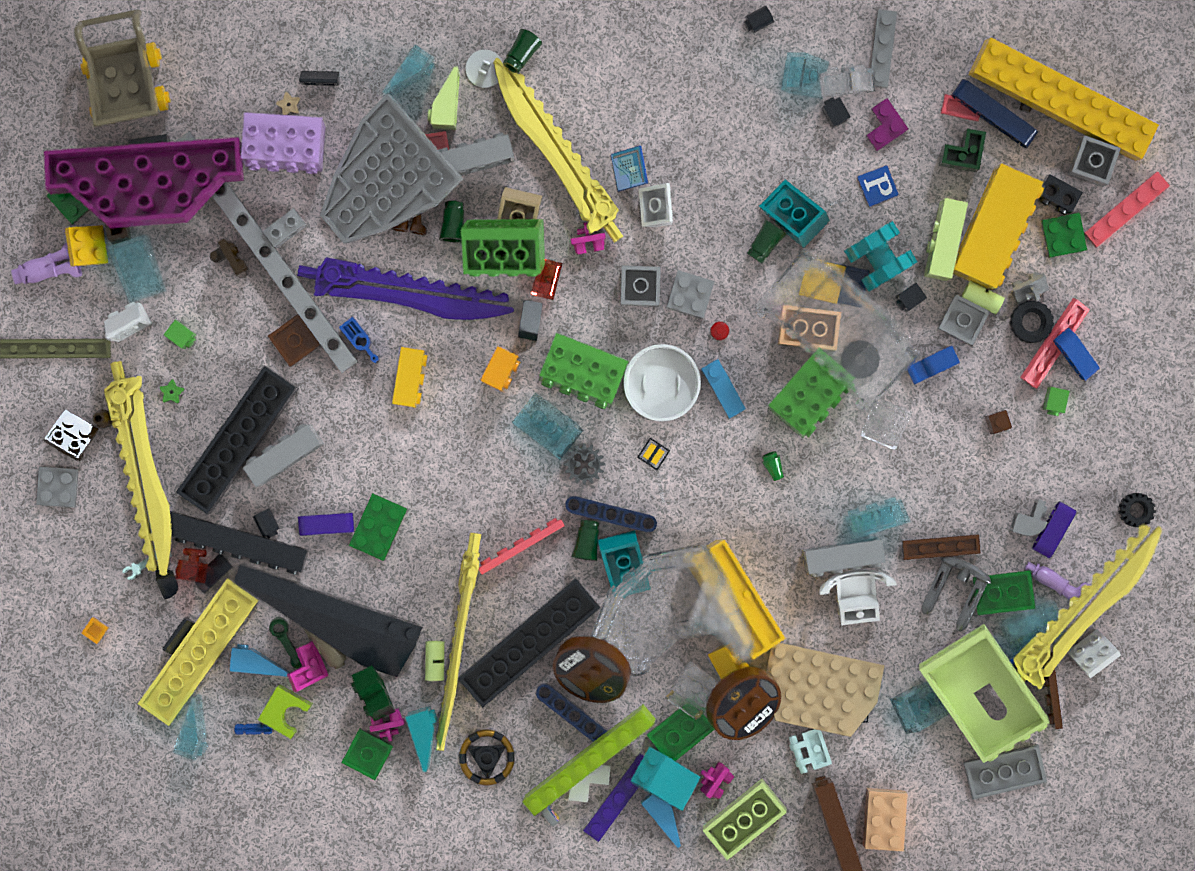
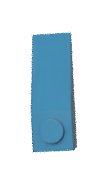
M718 359L700 369L729 419L746 409Z
M237 644V647L232 648L230 671L284 677H287V674L290 673L289 670L257 650L249 648L248 644Z
M649 794L641 800V804L676 847L679 848L681 844L672 806Z

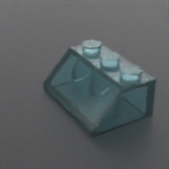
M895 497L885 499V503L877 505L876 502L866 505L867 509L859 511V508L847 511L848 515L844 516L850 537L858 539L911 522L902 500H896Z
M1050 599L1037 605L1036 609L1023 611L999 622L1013 657L1033 637H1036L1037 633L1046 632L1047 622L1058 620L1059 609L1054 600ZM1064 629L1056 639L1060 638L1066 630Z

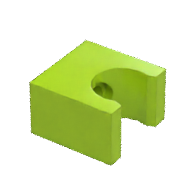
M279 684L258 720L292 739L297 730L287 724L285 720L286 709L296 706L307 712L313 703Z

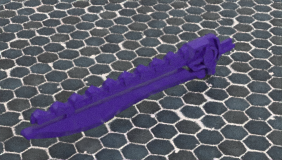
M328 257L324 259L318 268L299 265L297 276L316 280L314 296H324L328 293L331 297L389 302L428 312L444 319L455 320L486 319L514 312L512 307L479 302L480 299L508 303L509 295L505 292L493 296L492 291L489 289L477 293L476 288L473 286L461 290V285L458 283L445 287V282L442 280H437L430 284L429 279L425 276L413 280V276L409 273L397 277L396 272L393 270L381 274L380 269L377 267L365 271V266L362 264L357 265V263ZM357 281L470 297L472 301L356 284L350 289L333 288V286H351Z

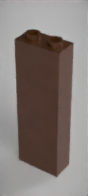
M826 776L815 778V782L811 784L840 870L863 871L833 781L830 777L826 778Z

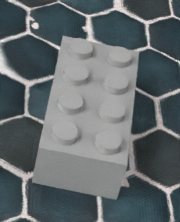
M504 133L495 134L492 139L485 140V138L476 139L470 145L460 143L455 145V149L448 150V148L439 149L440 153L460 176L515 162L508 134L504 135Z
M299 425L294 429V434L291 436L286 434L278 440L279 444L268 446L261 451L263 453L261 456H253L245 462L247 465L243 469L255 487H261L324 445V442L312 425Z
M879 538L802 550L805 573L810 574L812 577L824 576L823 572L827 571L831 574L843 573V569L846 568L850 571L862 570V566L866 565L870 568L881 567V563H885L882 539Z

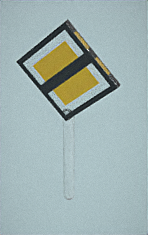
M650 437L637 458L655 469L661 503L664 505L665 499L659 467L670 450Z

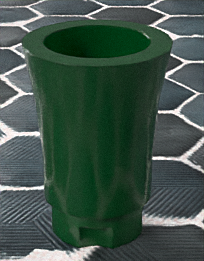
M520 29L515 42L506 55L503 65L511 72L519 73L532 55L542 46L540 38L526 29Z
M445 202L439 236L440 241L462 243L461 228L464 225L463 202Z
M765 219L747 254L762 264L765 258L769 257L773 249L787 234Z
M581 520L571 555L572 558L597 561L598 522Z

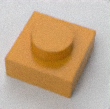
M92 617L81 634L98 644L109 627Z

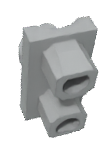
M1037 272L1029 275L1028 281L1022 283V281L1017 280L1012 283V289L1018 305L1031 298L1038 302L1040 301L1039 295L1049 290L1044 273L1039 275Z

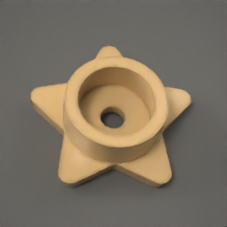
M285 92L283 100L276 102V105L282 108L283 115H288L289 113L299 114L297 104L300 101V97H291L288 92Z

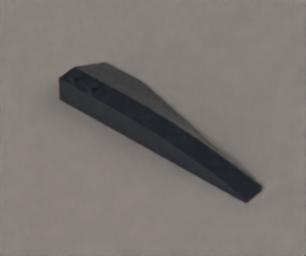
M240 563L232 581L361 666H373L376 671L398 677L417 644L423 628L415 622Z

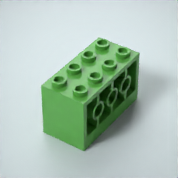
M543 219L467 220L461 228L463 274H469L470 277H478L480 274H488L490 277H496L500 274H507L509 277L526 274V276L534 277L541 273L545 265Z

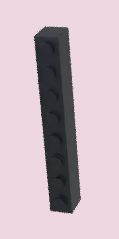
M170 511L171 536L175 537L177 542L184 544L187 541L193 542L195 547L205 549V546L211 547L213 552L223 554L224 551L229 552L233 558H250L249 562L259 565L261 562L268 563L269 568L279 570V567L287 569V573L297 575L298 572L302 573L309 552L308 549Z

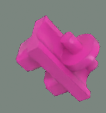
M584 222V228L577 229V234H585V236L570 239L571 245H574L576 255L587 253L585 247L587 242L593 243L594 252L604 250V239L606 237L605 233L589 235L587 222Z
M399 708L389 715L390 721L383 722V718L374 721L371 718L370 732L386 729V731L379 732L380 738L387 737L389 742L393 741V735H398L399 729L391 730V728L403 726L406 723L405 718H402Z
M718 762L715 768L711 766L707 772L702 769L700 773L704 777L701 780L703 786L700 791L710 799L711 797L720 799L724 790L719 785L722 781L727 784L731 783L734 776L721 762Z

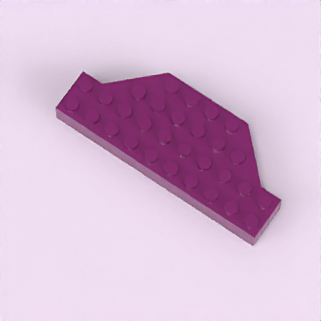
M239 137L48 150L44 151L45 189L50 194H72L109 228L188 223L224 182L244 181L243 161L241 160L242 143Z

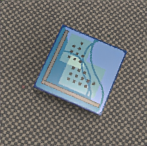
M641 146L611 154L618 192L648 184Z

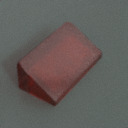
M545 259V265L541 273L535 276L531 295L554 300L563 263Z

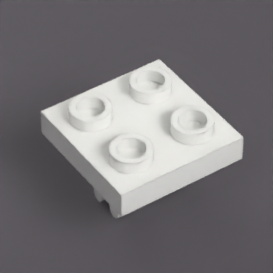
M1098 629L1067 652L1090 678L1121 656L1118 649Z

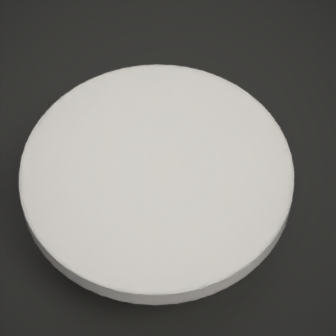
M479 50L469 57L466 63V74L471 83L481 88H489L498 83L493 64L496 58H499L502 62L498 54L491 50Z

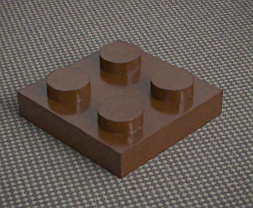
M299 314L268 335V338L290 367L321 346Z

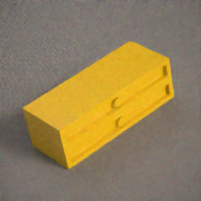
M1002 163L994 168L958 249L953 271L954 275L967 281L971 280L987 290H993L1002 285L1005 278L1003 273L1005 269L1010 267L1013 260L1010 258L1013 251L1016 252L1020 245L1019 236L1021 233L1024 234L1027 229V218L1032 216L1035 211L1036 205H1034V202L1043 193V181Z
M725 539L713 541L684 560L745 658L754 660L786 639Z

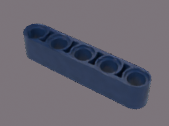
M962 79L951 94L954 99L958 98L960 100L958 101L973 113H977L980 118L1017 144L1021 143L1020 146L1027 149L1038 134V131L1033 126L966 79Z
M578 496L569 497L565 503L568 512L644 532H652L657 527L656 519L649 514ZM576 499L579 501L580 505L577 510L569 508L568 503L570 500ZM590 504H595L598 507V512L594 515L587 512V507ZM608 509H614L617 513L616 517L612 520L606 517ZM628 513H632L635 516V521L632 524H627L624 521V517ZM646 518H651L654 522L653 527L650 529H646L643 526V521Z
M542 683L537 687V698L592 742L608 731V729L550 684ZM547 687L550 690V695L542 697L539 693L540 689ZM562 699L566 705L564 708L558 709L554 705L555 701ZM572 711H577L581 717L573 721L569 715ZM593 723L596 729L593 732H587L585 725Z

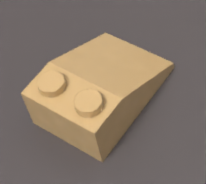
M505 187L497 219H538L542 195Z

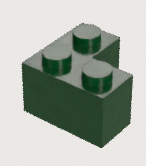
M967 128L963 133L961 147L948 144L942 146L938 166L970 172L979 171L986 132Z
M369 666L351 675L353 679L351 686L355 694H358L360 700H364L365 706H363V710L367 717L370 716L374 721H377L395 712L385 683L373 666Z

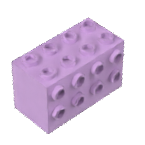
M244 113L241 160L249 170L255 171L260 170V168H267L268 171L278 172L279 169H285L290 173H298V170L306 171L308 174L322 172L326 130L322 117Z

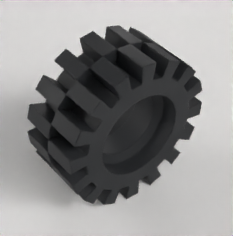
M1132 493L1126 495L1121 500L1122 503L1119 504L1120 510H1118V513L1126 525L1139 528L1141 525L1150 524L1151 519H1154L1155 516L1153 514L1156 513L1154 507L1156 506L1147 495ZM1134 503H1140L1144 508L1142 516L1138 518L1133 517L1130 513V507Z

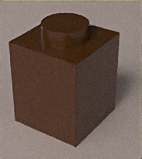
M1007 410L984 416L990 434H996L1012 428Z

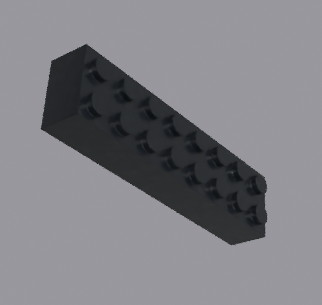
M264 366L179 486L176 493L204 513L211 514L245 466V462L250 459L299 388L268 366Z
M575 577L462 673L458 680L480 706L484 708L601 608L600 605Z

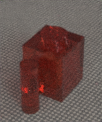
M184 548L183 555L189 556L188 561L178 560L175 578L187 582L205 583L208 564L199 562V557H206L207 551Z

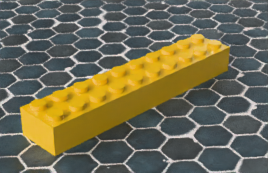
M991 37L984 41L968 74L1085 136L1121 148L1119 153L1134 161L1143 159L1159 124Z

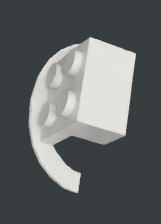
M875 570L848 571L837 574L822 584L820 595L830 594V589L836 585L838 614L841 625L880 621L875 579L884 582L887 586H894L897 583L892 577Z

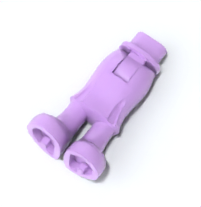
M65 243L61 250L18 265V268L11 270L15 284L40 282L50 277H58V275L66 273L73 277L82 276L80 266L71 267L70 261L57 265L58 261L69 259L67 243Z
M1028 562L1025 567L1026 571L1031 570L1032 578L1055 590L1060 596L1064 595L1068 600L1074 596L1080 597L1081 586L1087 584L1082 583L1079 587H1073L1069 585L1067 579L1046 566L1040 567L1039 563L1034 565Z

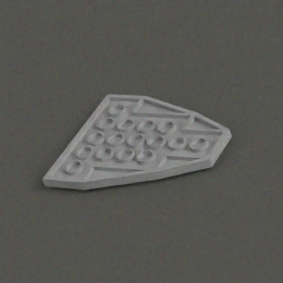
M386 94L360 121L334 173L320 216L341 241L347 244L385 232L437 206L463 178L390 94Z

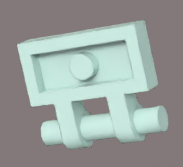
M811 729L802 732L803 740L799 742L796 735L789 737L791 743L789 746L791 751L794 752L796 767H799L801 774L808 772L806 765L810 763L813 770L832 764L821 730ZM806 747L809 757L803 758L800 748Z

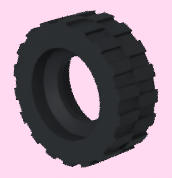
M1026 301L1019 304L1013 310L1010 316L1011 320L1009 321L1010 329L1014 336L1022 342H1040L1052 332L1054 316H1052V311L1047 308V305L1042 304L1040 301ZM1027 313H1036L1040 317L1041 325L1036 331H1028L1023 327L1022 320Z

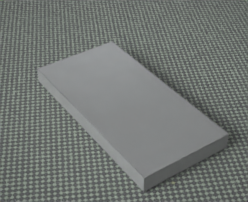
M1038 744L1000 753L991 762L986 761L983 763L980 758L963 762L972 800L1047 782Z

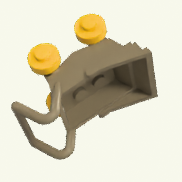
M139 9L78 21L74 28L75 40L83 56L81 71L87 77L86 82L90 100L89 111L94 128L158 115L159 110H169L168 103H171L169 92L165 91L163 85L154 88L152 73L149 64L151 68L160 67L161 51L160 48L156 47L155 42L146 43L140 25L142 12ZM132 17L136 38L86 47L82 35L84 27Z

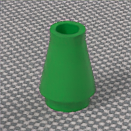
M776 451L763 455L762 463L773 481L782 479L784 475L780 455H777Z

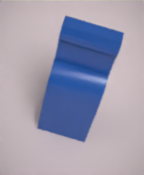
M353 316L339 327L356 349L360 351L366 350L372 362L377 363L380 361L379 357L369 348L371 346L370 337ZM360 337L367 340L364 347L357 345V340Z
M949 346L906 367V370L915 385L959 364L960 361L953 347Z

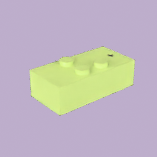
M944 198L940 201L936 221L933 226L932 240L928 241L926 253L929 254L924 277L943 281L952 279L968 206L967 202Z
M760 779L703 826V832L724 858L728 860L786 814L787 809L765 781Z

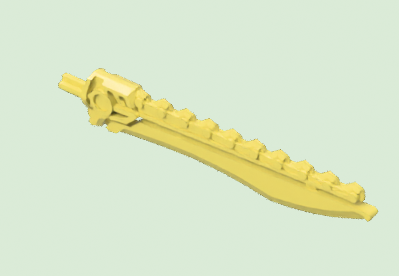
M496 58L493 64L499 87L516 124L532 140L551 164L579 210L581 219L588 221L587 228L589 233L592 234L594 231L604 228L613 242H617L623 237L613 222L619 209L603 186L599 185L597 180L590 178V169L582 166L581 156L571 151V142L562 138V129L553 125V116L543 111V102L535 100L534 89L530 86L526 87L525 76L521 73L511 72L507 67H504L499 58Z
M115 361L110 364L114 381L104 389L112 426L119 431L115 440L118 444H122L119 456L122 460H126L123 472L126 476H130L127 488L130 492L134 493L130 503L133 507L137 508V513L134 517L135 521L141 523L138 535L141 539H145L142 552L149 556L146 568L149 571H156L157 568L152 542L154 541L159 572L161 575L166 576L171 550V516L169 503L162 489L151 453L143 403L144 395L139 390L142 386V377L125 378L122 361ZM130 421H131V426H132V431H133V437H134V442H135V447H136V452H137V457H138V463H139V468H140V473H141V478H142V483H143V489H144V494H145V499H146V504H147L148 515H149V520H150V525H151L152 533H151V531H150V526H149V521H148V516H147V511H146V505H145V500H144V495H143V490H142V485H141V479H140V474H139V469H138V464H137V459H136V453H135V448H134V443H133V438H132V433H131Z
M1147 525L1139 526L1137 538L1133 536L1128 538L1126 549L1116 550L1114 562L1110 560L1105 562L1103 573L1093 574L1091 586L1087 584L1081 586L1080 597L1074 596L1070 598L1069 608H1063L1058 611V620L1047 622L1046 632L1037 633L1036 637H1033L1013 658L1017 672L1024 682L1028 680L1034 686H1037L1038 689H1041L1045 683L1044 677H1049L1055 667L1085 630L1107 609L1132 590L1154 554L1162 532L1161 527H1156L1133 553L1132 551L1151 529ZM1126 558H1128L1127 562L1120 568V570L1113 576V578L1106 584V586L1099 592V594L1092 600V602L1085 608V610L1078 616V618L1071 624V626L1053 645V655L1050 658V645L1068 626V624L1075 618V616L1081 611V609L1088 603V601L1095 595V593L1102 587V585L1109 579V577L1116 571V569L1123 563V561Z
M471 532L467 551L463 554L458 582L459 594L461 596L460 603L457 605L458 615L457 621L454 623L455 633L454 637H452L453 645L452 651L449 654L450 663L449 669L446 672L447 680L444 686L443 702L441 703L442 710L438 721V733L436 734V750L444 751L456 694L470 599L479 570L478 557H480V553L478 552L481 534Z

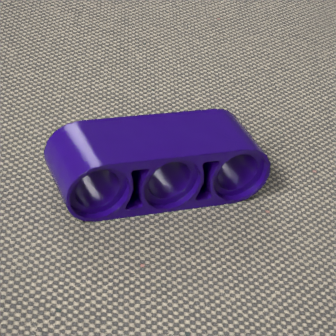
M1061 501L1055 505L1054 508L1056 509H1053L1047 519L1046 527L1038 535L1037 543L1034 542L1032 546L1034 551L1047 558H1051L1077 512Z
M353 513L298 516L299 536L354 532Z

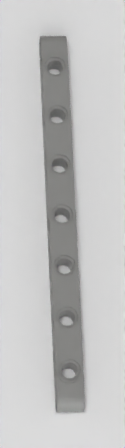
M188 131L175 142L191 141L196 139L191 134V132ZM224 182L225 192L221 195H217L215 192L213 198L342 373L358 362L276 248L262 232V229L230 185ZM242 216H246L248 219L247 224L244 226L239 225V219ZM265 247L270 248V255L267 257L261 255V251ZM287 278H292L293 285L290 288L284 287V280ZM309 309H314L316 312L313 319H308L306 316ZM330 341H338L339 346L336 350L329 348Z

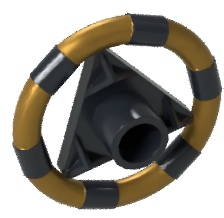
M480 730L474 732L466 738L460 748V767L465 776L476 784H498L506 779L514 766L515 753L513 746L503 734L497 731ZM481 737H492L503 744L470 746L471 743ZM506 748L507 765L505 769L493 778H489ZM467 750H469L486 778H482L470 771L467 765Z

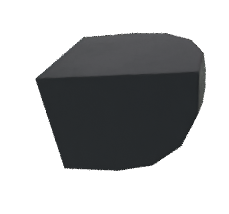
M157 566L156 583L164 600L177 593V579L172 570L167 569V575H161Z

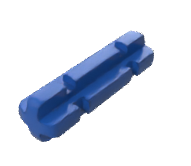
M236 724L234 731L236 735H243L244 733L246 735L262 733L272 734L273 729L266 724Z

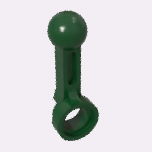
M276 617L270 622L269 631L281 641L291 658V666L298 669L302 667V664L295 650L296 648L287 635L288 622L282 617ZM276 624H281L284 626V630L276 632L273 627Z

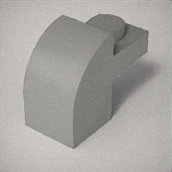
M1035 499L1030 517L1015 513L1009 531L1026 536L1036 535L1043 531L1048 523L1041 520V517H1044L1047 511L1046 501Z

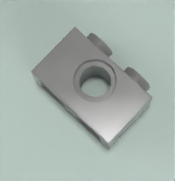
M293 208L262 232L277 249L307 225Z

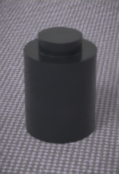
M766 5L746 15V20L743 21L747 31H752L753 33L774 23L773 16Z
M270 508L252 516L262 537L267 536L269 539L278 534L277 530L280 528Z

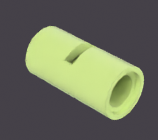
M971 280L966 285L961 296L995 315L1000 310L1005 299L991 290L986 291L985 287Z
M425 641V680L427 681L444 680L445 641Z

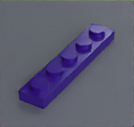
M641 753L638 754L583 829L585 833L598 842L639 788L631 783V779L644 757Z

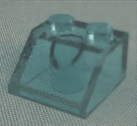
M787 52L781 90L794 95L823 99L829 61L805 52Z

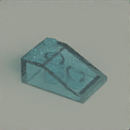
M415 44L382 91L383 97L386 94L393 96L424 79L426 75L430 76L435 69L434 57Z
M142 235L108 246L129 303L166 292L149 236Z
M537 393L531 397L512 421L515 426L559 460L562 459L584 431L575 421Z
M927 681L905 690L890 699L906 734L920 732L949 715V712Z
M197 694L191 699L173 751L175 754L192 760L202 757L208 747L201 694Z

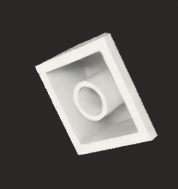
M665 183L640 188L639 198L642 227L672 225L670 184Z

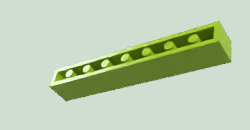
M642 704L526 793L522 802L536 816L651 728L656 718Z

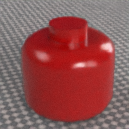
M715 322L710 328V334L715 340H724L729 335V327L724 322Z

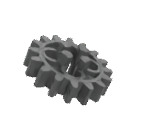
M583 443L582 448L575 445L576 450L570 449L571 455H565L568 462L563 463V465L569 468L565 473L570 472L569 479L571 480L575 477L577 484L580 480H582L583 485L586 484V480H589L592 484V478L599 479L598 472H604L600 469V466L605 465V463L600 462V459L604 456H598L599 449L593 451V445H590L589 448H586L585 443ZM580 454L582 460L585 461L589 454H594L595 459L588 463L589 467L595 469L594 474H588L587 469L583 468L581 473L576 475L574 469L581 464L579 461L574 460V455Z

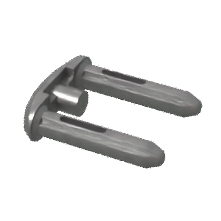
M953 557L941 558L942 565L922 604V613L927 615L933 610L952 568L957 567L960 569L956 577L957 579L967 583L970 575L977 578L956 622V629L961 632L967 628L987 584H991V579L980 568L969 562ZM943 572H944V576H943V578H942V580H941V582H940V584H939L937 590H935V588H936V586H937V584H938V582H939V580H940V578H941V576H942V574H943ZM977 589H979L978 594H977V596H976V598H975V600H974L972 606L970 607V604H971V602H972V599H973V597H974V595H975Z

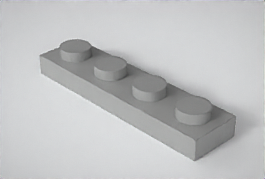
M877 10L868 86L888 88L897 11Z

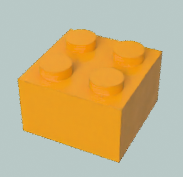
M497 346L480 381L500 391H503V389L507 390L512 381L509 378L512 371L516 373L521 363L518 361L519 356Z

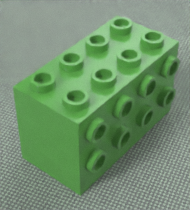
M556 333L538 381H541V385L547 388H552V386L559 388V392L568 396L570 393L574 394L580 401L586 403L588 400L595 403L594 406L605 410L606 407L610 409L628 361Z
M819 347L768 405V409L801 438L805 436L809 438L816 430L815 424L818 421L822 423L829 415V408L832 407L834 409L842 399L840 396L843 392L847 394L853 388L855 377Z

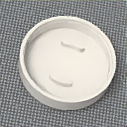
M659 344L641 350L632 358L626 368L623 385L629 404L638 414L653 421H670L687 413L695 404L700 392L701 379L696 363L685 351L672 345Z

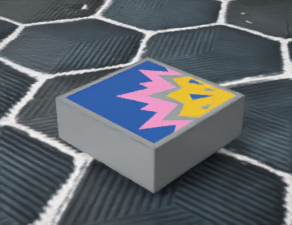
M550 805L541 811L551 826L554 827L559 823L560 818Z

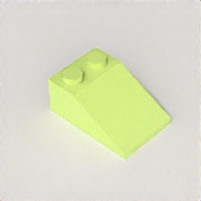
M458 67L453 68L434 100L432 109H428V121L433 129L456 130L460 79Z

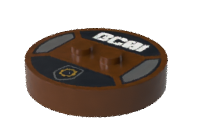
M577 636L566 640L559 647L553 661V672L559 684L570 694L588 702L608 703L620 698L624 694L631 677V667L625 655L614 645L596 637Z
M745 667L735 670L720 680L710 693L706 704L707 720L716 732L725 739L742 740L752 737L762 731L773 720L774 714L778 711L781 703L780 687L769 673L761 668Z

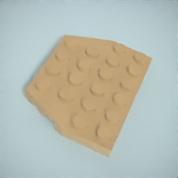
M778 643L770 649L766 672L776 681L781 690V703L778 711L774 714V719L783 723L851 737L878 702L885 665Z

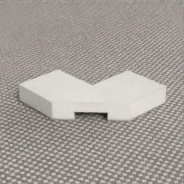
M602 764L573 786L569 791V800L588 802L590 783L609 785L611 765Z

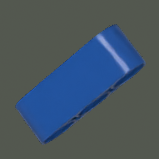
M1070 328L1064 330L1053 340L1073 370L1080 374L1079 377L1083 381H1086L1100 369L1078 336Z

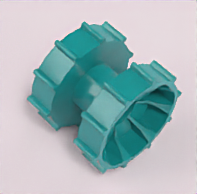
M893 221L844 250L851 263L865 255L875 272L862 279L868 292L918 262L911 250L897 258L894 255L887 241L900 234Z

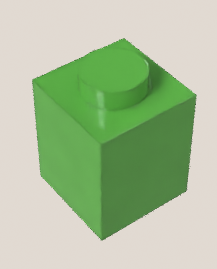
M174 320L164 333V336L181 349L190 348L196 341L194 338L196 334L178 320Z
M1047 387L1043 410H1047V414L1053 416L1065 413L1070 391Z

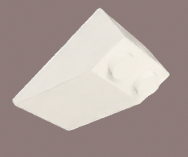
M131 302L120 313L115 311L108 315L109 319L104 321L105 335L108 340L120 342L151 325L152 322L141 303Z

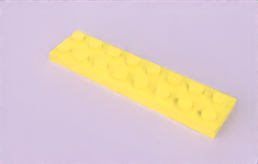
M227 578L138 702V705L170 726L259 600Z

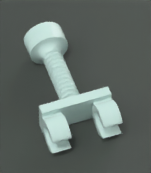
M149 558L139 564H131L132 567H125L123 570L124 574L128 570L133 571V575L126 579L133 580L137 575L142 574L141 571L143 568L145 569Z

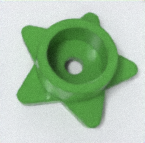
M174 379L169 382L168 386H160V390L164 393L163 402L172 400L178 404L179 395L185 389L178 387Z

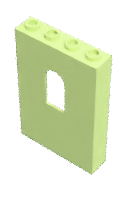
M985 624L919 664V670L983 763L995 760L998 754L1011 750L1015 746L1014 744L1019 741L1024 742L1028 740L1031 734L1044 730L1048 726L1047 724H1049L1048 716ZM990 683L1007 708L1006 716L1001 720L992 719L974 695V692Z

